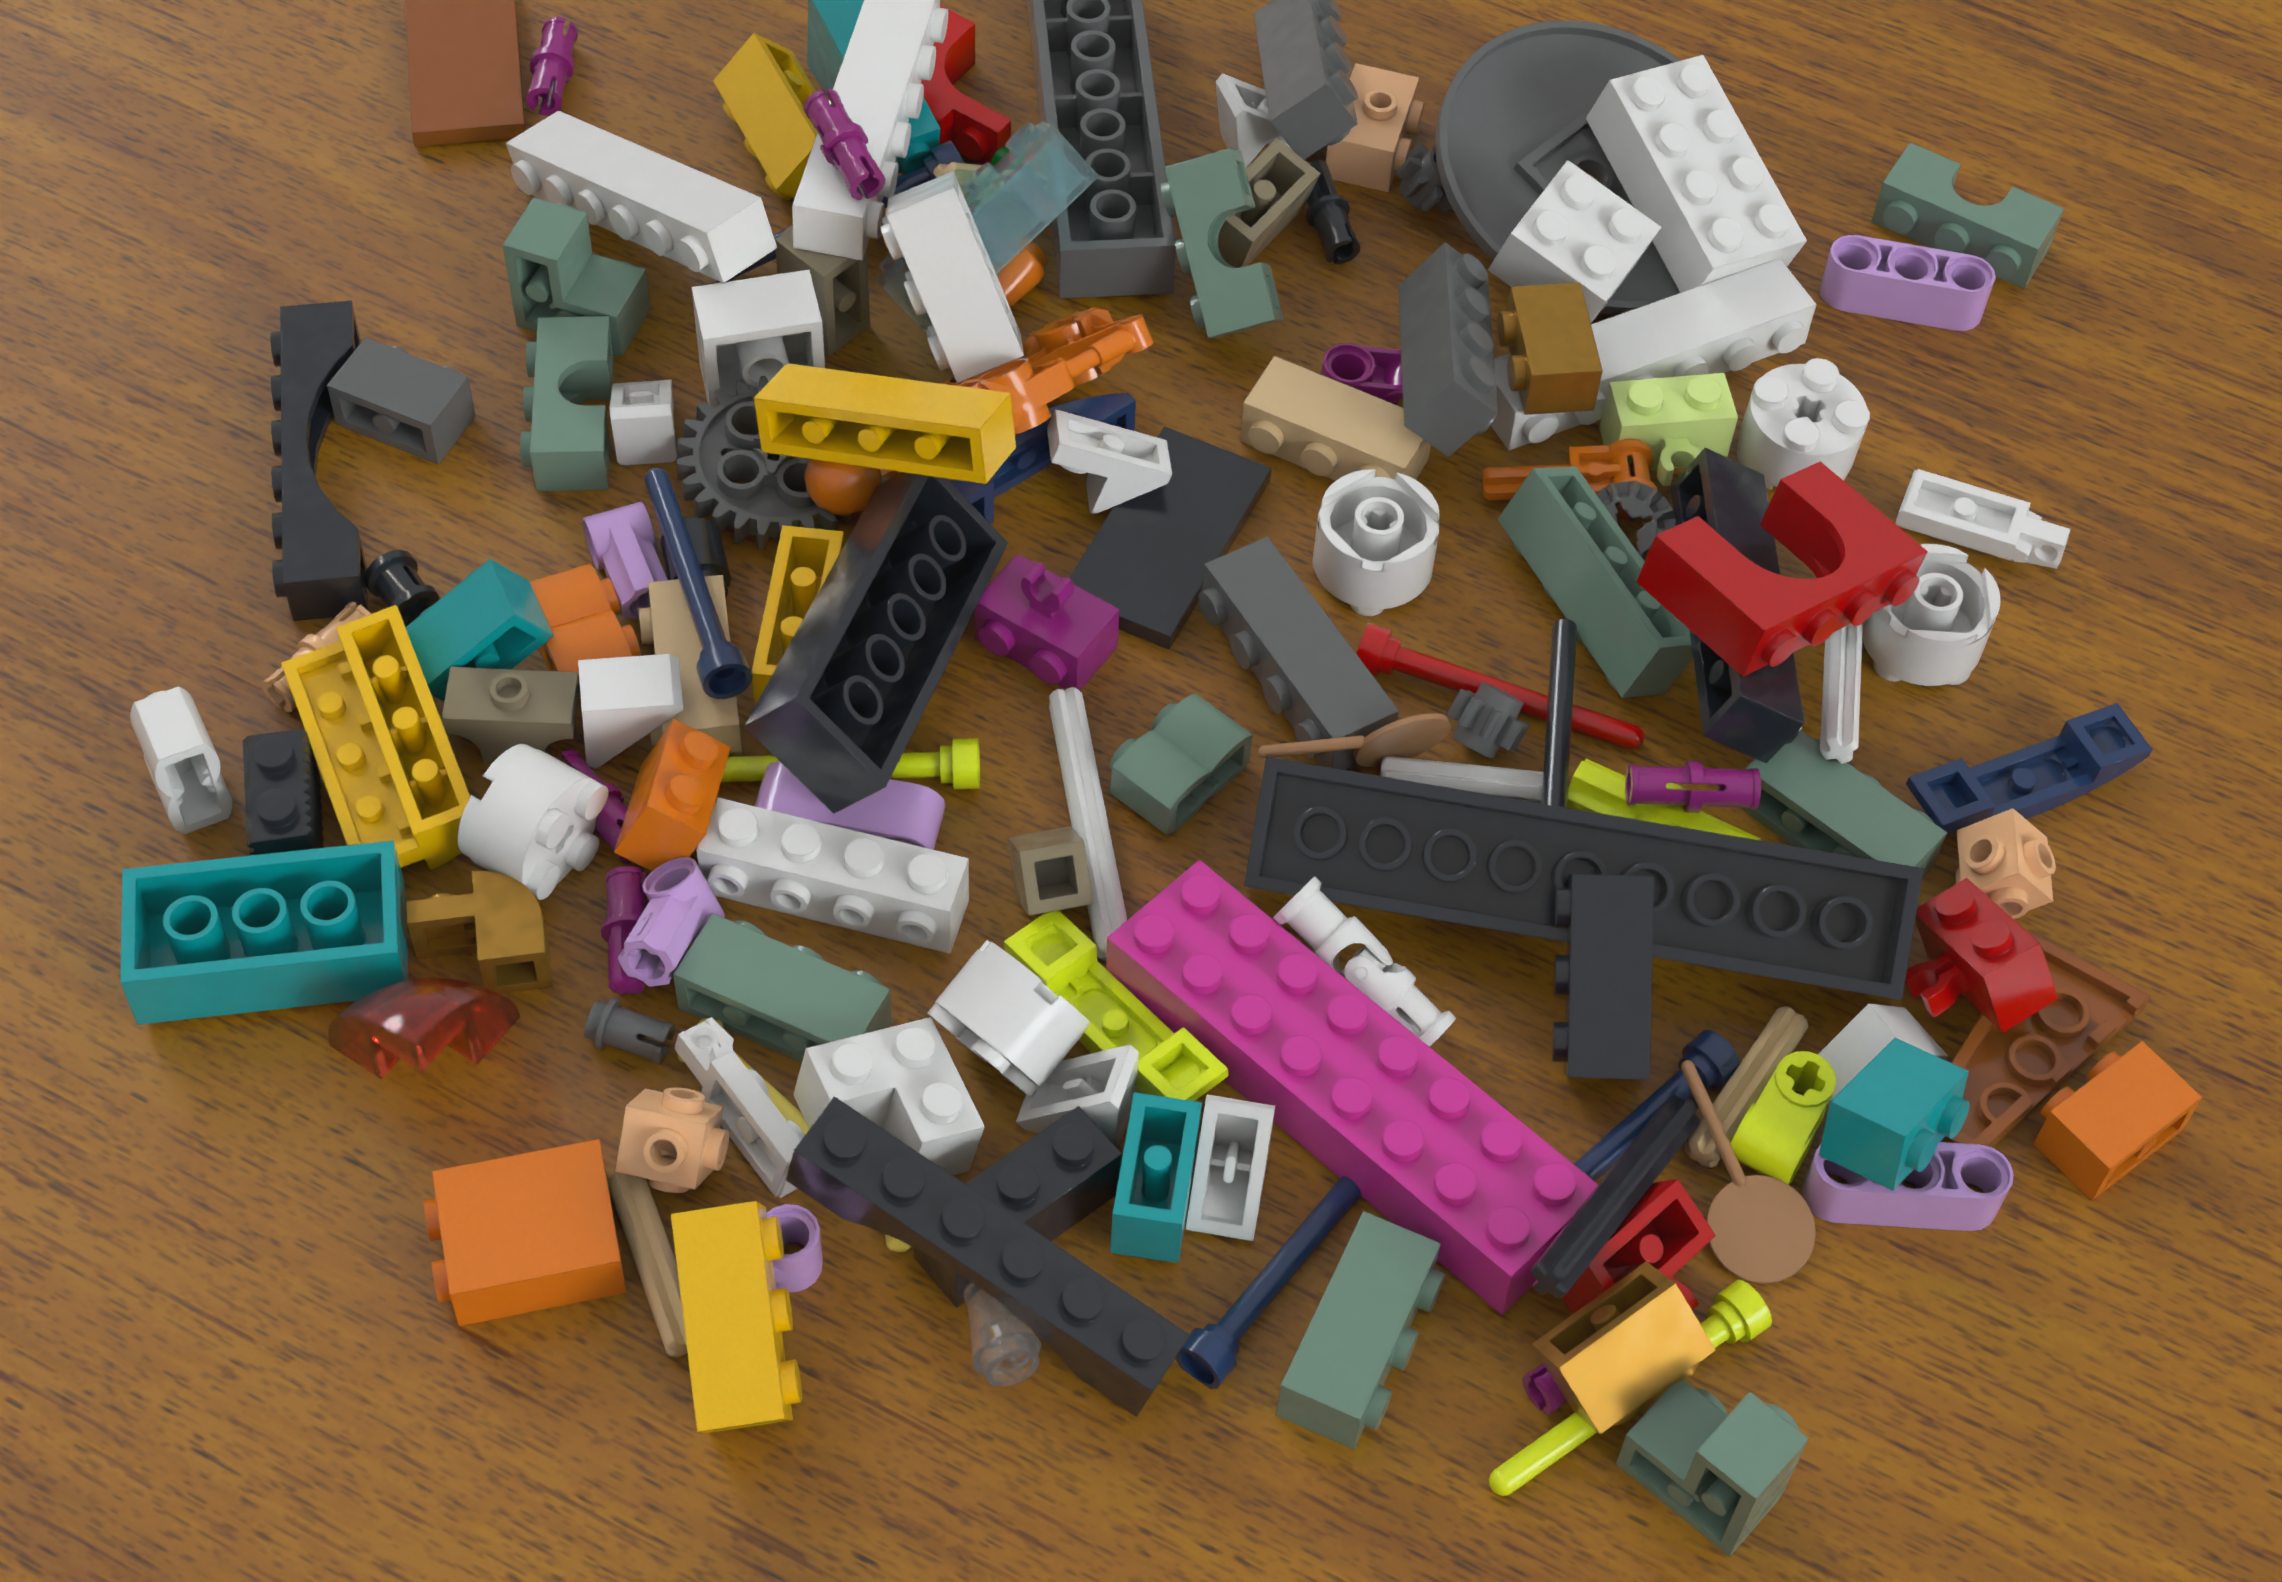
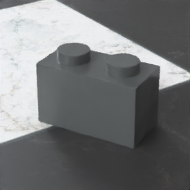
M366 337L327 385L336 425L438 465L476 416L467 376L462 375L452 367L436 365L410 355L400 347L387 346Z

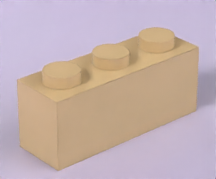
M1276 356L1273 357L1243 403L1240 442L1250 445L1262 453L1272 454L1306 468L1318 476H1325L1336 481L1355 471L1376 470L1375 477L1395 479L1397 472L1416 480L1429 459L1431 444L1404 426V408Z
M723 575L706 576L704 578L726 640L730 642ZM679 579L648 582L650 607L638 608L642 645L654 644L655 655L671 654L679 658L683 710L650 732L652 746H655L674 718L731 746L728 757L743 756L736 696L728 699H715L706 695L702 688L696 665L703 649Z

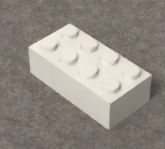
M1704 55L1609 80L1587 115L1586 120L1634 208L1661 226V229L1652 241L1680 293L1778 258L1788 266L1807 240Z

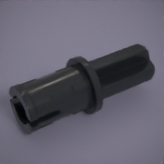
M1315 160L1310 165L1320 172V175L1307 200L1309 207L1306 210V218L1309 225L1313 226L1318 232L1326 260L1329 263L1333 260L1334 264H1343L1354 259L1359 254L1361 248L1349 222L1350 206L1345 197L1338 195L1327 163L1322 160Z

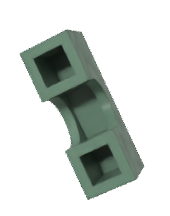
M1910 142L1882 184L1871 222L1929 248L1980 257L1992 266L1996 277L2025 289L2051 247L2064 208L2013 186L2007 196L1997 204L1987 206L1972 204L1962 199L1954 190L1961 164Z
M1228 148L1164 167L1168 182L1161 183L1162 198L1168 215L1170 217L1177 216L1182 238L1175 241L1176 252L1183 272L1192 273L1197 295L1190 296V305L1198 329L1206 328L1208 338H1222L1284 321L1270 264L1259 262L1235 268L1225 261L1219 250V232L1226 220L1237 213L1256 208L1241 151Z
M609 316L538 317L536 342L526 343L528 377H534V386H524L523 389L525 422L532 423L531 431H521L520 435L522 467H532L536 491L609 490L611 444L605 405H577L589 400H611L614 377V349Z

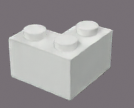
M931 1017L805 1049L793 1095L809 1129L835 1096L954 1176L970 1170L985 1126Z

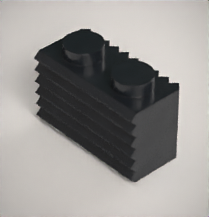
M301 729L247 736L243 740L246 837L249 854L261 855L324 848V837L322 834L324 828L321 822L323 820L321 813L323 808L320 801L322 799L320 793L322 787L319 781L321 776L308 734Z

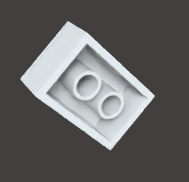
M954 171L889 197L887 214L881 218L883 226L880 228L893 260L905 258L909 271L905 272L907 281L904 282V285L917 316L928 313L932 325L928 326L930 337L927 339L939 369L942 371L951 367L958 383L1024 356L1021 332Z

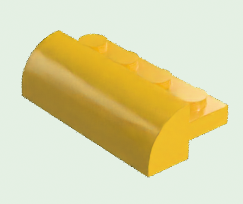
M397 605L336 627L340 641L281 662L305 731L308 734L346 844L356 845L394 840L401 868L425 859L429 869L432 870L462 853L458 847V830L464 808L470 798V793Z

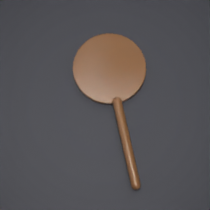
M1419 714L1385 725L1366 737L1359 735L1264 745L1259 748L1258 753L1262 758H1273L1354 749L1353 756L1358 765L1381 767L1383 758L1387 756L1413 758L1431 749L1449 734L1451 725L1449 719L1443 714Z
M1686 1060L1681 1065L1682 1072L1732 1179V1182L1727 1184L1715 1196L1708 1209L1706 1221L1716 1235L1708 1243L1720 1265L1730 1274L1743 1281L1754 1284H1774L1784 1281L1795 1275L1807 1263L1812 1254L1816 1238L1812 1212L1804 1198L1787 1183L1769 1176L1744 1175L1694 1063Z

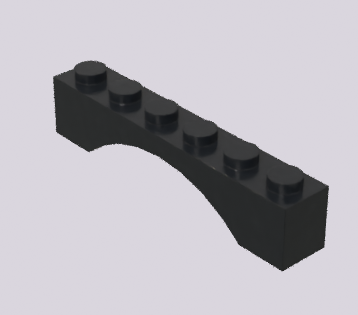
M352 300L281 306L280 331H273L270 334L274 366L281 367V375L271 376V393L275 411H281V420L271 421L272 443L275 456H282V466H272L271 469L274 498L276 503L282 502V512L272 513V531L275 547L277 550L282 549L283 560L272 562L275 594L277 598L287 597L293 621L335 617L349 602H356L357 607L361 605L368 610V589L364 583L367 564L358 528L337 511L320 489L316 480L319 450L327 428L334 418L327 385L361 343Z
M835 1096L794 1149L786 1177L787 1182L842 1219L870 1227L896 1238L935 1258L970 1280L1029 1326L1060 1356L1079 1379L1136 1417L1190 1336V1334Z

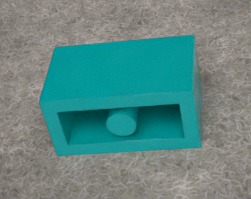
M489 559L478 569L471 572L466 579L434 605L424 610L418 618L406 627L431 695L442 701L445 700L450 667L513 669L554 636L529 580L492 559Z
M1894 1038L1830 1101L1819 1156L1894 1191L1913 1170L1922 1172L1927 1167L1937 1145L1945 1136L1953 1139L1961 1130L1970 1107L1969 1101L1963 1099L1969 1071Z
M1134 1092L1113 1208L1110 1253L1179 1263L1198 1147L1202 1102Z

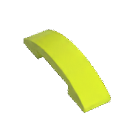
M1059 910L1042 914L1004 941V949L1008 954L1038 976L1044 985L1057 996L1061 995L1090 1021L1091 1024L1082 1033L1083 1035L1079 1041L1091 1054L1126 1045H1131L1139 1052L1136 1092L1196 1101L1228 1077V1068L1184 1027L1174 1033L1098 962L1097 945Z

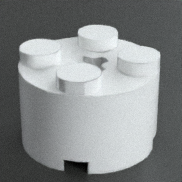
M1815 358L1809 360L1806 364H1789L1775 368L1760 377L1754 384L1739 432L1737 443L1739 462L1764 474L1766 488L1770 490L1773 489V486H1778L1780 479L1820 461L1844 481L1854 463L1870 419V412L1858 389L1839 374L1835 364L1826 359Z
M1359 470L1339 478L1326 490L1318 513L1312 560L1315 573L1327 591L1339 600L1350 604L1354 612L1363 616H1375L1380 614L1383 609L1398 607L1413 600L1422 593L1432 578L1440 526L1438 504L1430 491L1420 482L1410 476L1397 472L1395 479L1375 477L1376 470Z
M1920 544L1928 552L1916 574L1920 579L1916 590L1901 605L1893 606L1890 604L1874 612L1863 622L1862 640L1868 654L1874 660V670L1885 680L1893 682L1903 680L1924 686L1959 685L1969 678L1972 670L1981 658L2000 609L1999 588L1994 577L1985 567L1981 574L1976 568L1967 563L1969 555L1940 544Z
M527 744L515 745L502 753L483 775V777L492 781V784L482 800L471 795L464 808L458 830V847L462 854L468 856L478 866L487 871L505 874L518 880L537 899L543 900L552 893L556 885L572 868L582 871L593 860L599 847V838L593 835L597 815L601 812L607 801L608 788L549 754Z
M988 940L973 954L927 1013L956 1036L955 1038L978 1057L1000 1071L1005 1078L1029 1097L1033 1095L1038 1087L1042 1086L1091 1024L1084 1015L1061 995L1057 996L1044 985L1038 976L1002 948Z

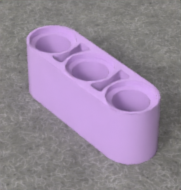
M1846 235L1838 238L1832 244L1819 290L1820 296L1825 303L1841 311L1954 331H1967L1975 328L1980 323L1996 277L1992 266L1984 259L1974 255L1860 235Z
M778 761L767 766L755 807L934 850L946 804L938 792L929 787L890 779L885 788L833 814L801 781Z
M1939 1142L1927 1167L1922 1172L1913 1170L1904 1179L1914 1184L1917 1189L1899 1184L1892 1191L1819 1156L1820 1145L1814 1154L1803 1181L1801 1195L1808 1204L1812 1214L1828 1222L1976 1231L1989 1226L1996 1217L2013 1184L2014 1173L2007 1158L1992 1147L1980 1144ZM1833 1174L1840 1176L1843 1179H1845L1849 1184L1845 1185L1837 1183L1834 1180H1832L1828 1175ZM1965 1183L1976 1185L1984 1193L1973 1191Z

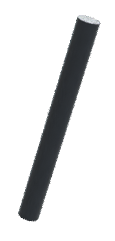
M1560 619L1552 625L1541 803L1567 808L1577 625L1569 619Z

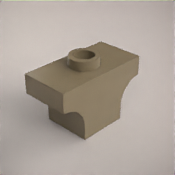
M450 667L441 717L446 734L458 735L473 742L481 752L483 764L491 765L506 750L518 744H527L549 754L551 743L563 739H573L580 696L578 672Z

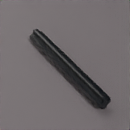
M1672 1095L1662 1104L1533 1265L1531 1272L1536 1278V1281L1533 1283L1536 1292L1540 1295L1549 1292L1556 1298H1561L1568 1293L1700 1123V1119L1695 1113L1699 1108L1695 1100L1690 1097L1683 1101L1678 1096Z

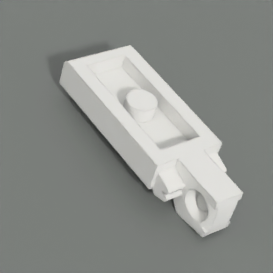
M1920 469L1913 472L1895 523L1899 527L2010 561L2013 559L2014 562H2027L2055 569L2059 566L2070 534L2069 528L2042 521V517L2029 511L2031 504L2029 502Z
M712 1017L708 1018L706 1021L678 1034L674 1049L703 1086L701 1093L705 1096L704 1102L724 1106L721 1122L723 1129L729 1131V1137L775 1197L779 1196V1198H782L798 1189L787 1182L786 1177L794 1149L805 1135L795 1122L786 1120L771 1101L768 1088L762 1077L755 1070L747 1069L733 1051L734 1039Z

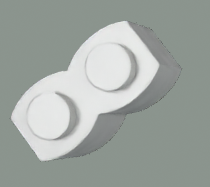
M178 686L167 691L155 692L145 699L134 702L130 713L131 724L143 750L146 766L172 826L180 833L188 834L228 819L232 811V797L220 772L218 755L191 695L185 689Z

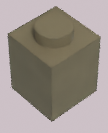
M1071 826L1007 837L1016 898L1028 915L1093 904L1084 840Z

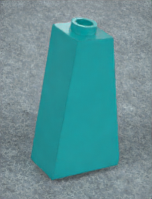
M808 0L807 65L826 93L827 89L834 88L864 0ZM924 97L919 118H909L908 123L911 124L910 143L906 157H896L895 162L898 163V174L908 173L921 167V160L930 156L929 150L939 145L940 127Z

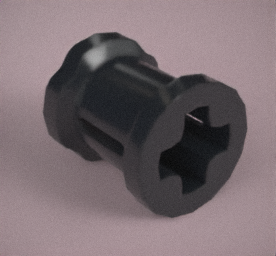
M394 550L379 556L370 564L364 575V583L369 592L374 596L381 597L388 608L397 605L405 627H407L424 610L434 605L441 598L435 588L425 585L418 575V565L415 558L408 551Z

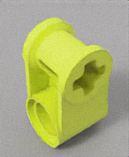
M1797 1051L1785 1056L1778 1063L1759 1099L1748 1109L1730 1143L1740 1164L1763 1176L1773 1177L1788 1185L1791 1184L1812 1145L1815 1133L1823 1121L1826 1106L1836 1086L1835 1071L1827 1060L1809 1051ZM1796 1091L1804 1093V1096L1797 1094Z

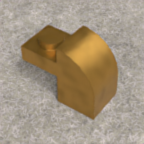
M472 871L473 893L454 895L440 893L432 895L427 899L406 901L407 925L416 959L477 952L486 995L553 987L550 951L542 911L533 893L518 880L498 872Z

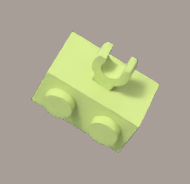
M1725 373L1609 382L1599 429L1604 445L1624 439H1637L1646 442L1653 452L1654 463L1650 470L1657 469L1659 482L1663 486H1670L1674 468H1687L1705 447L1728 457L1738 415ZM1628 456V467H1631L1633 458Z

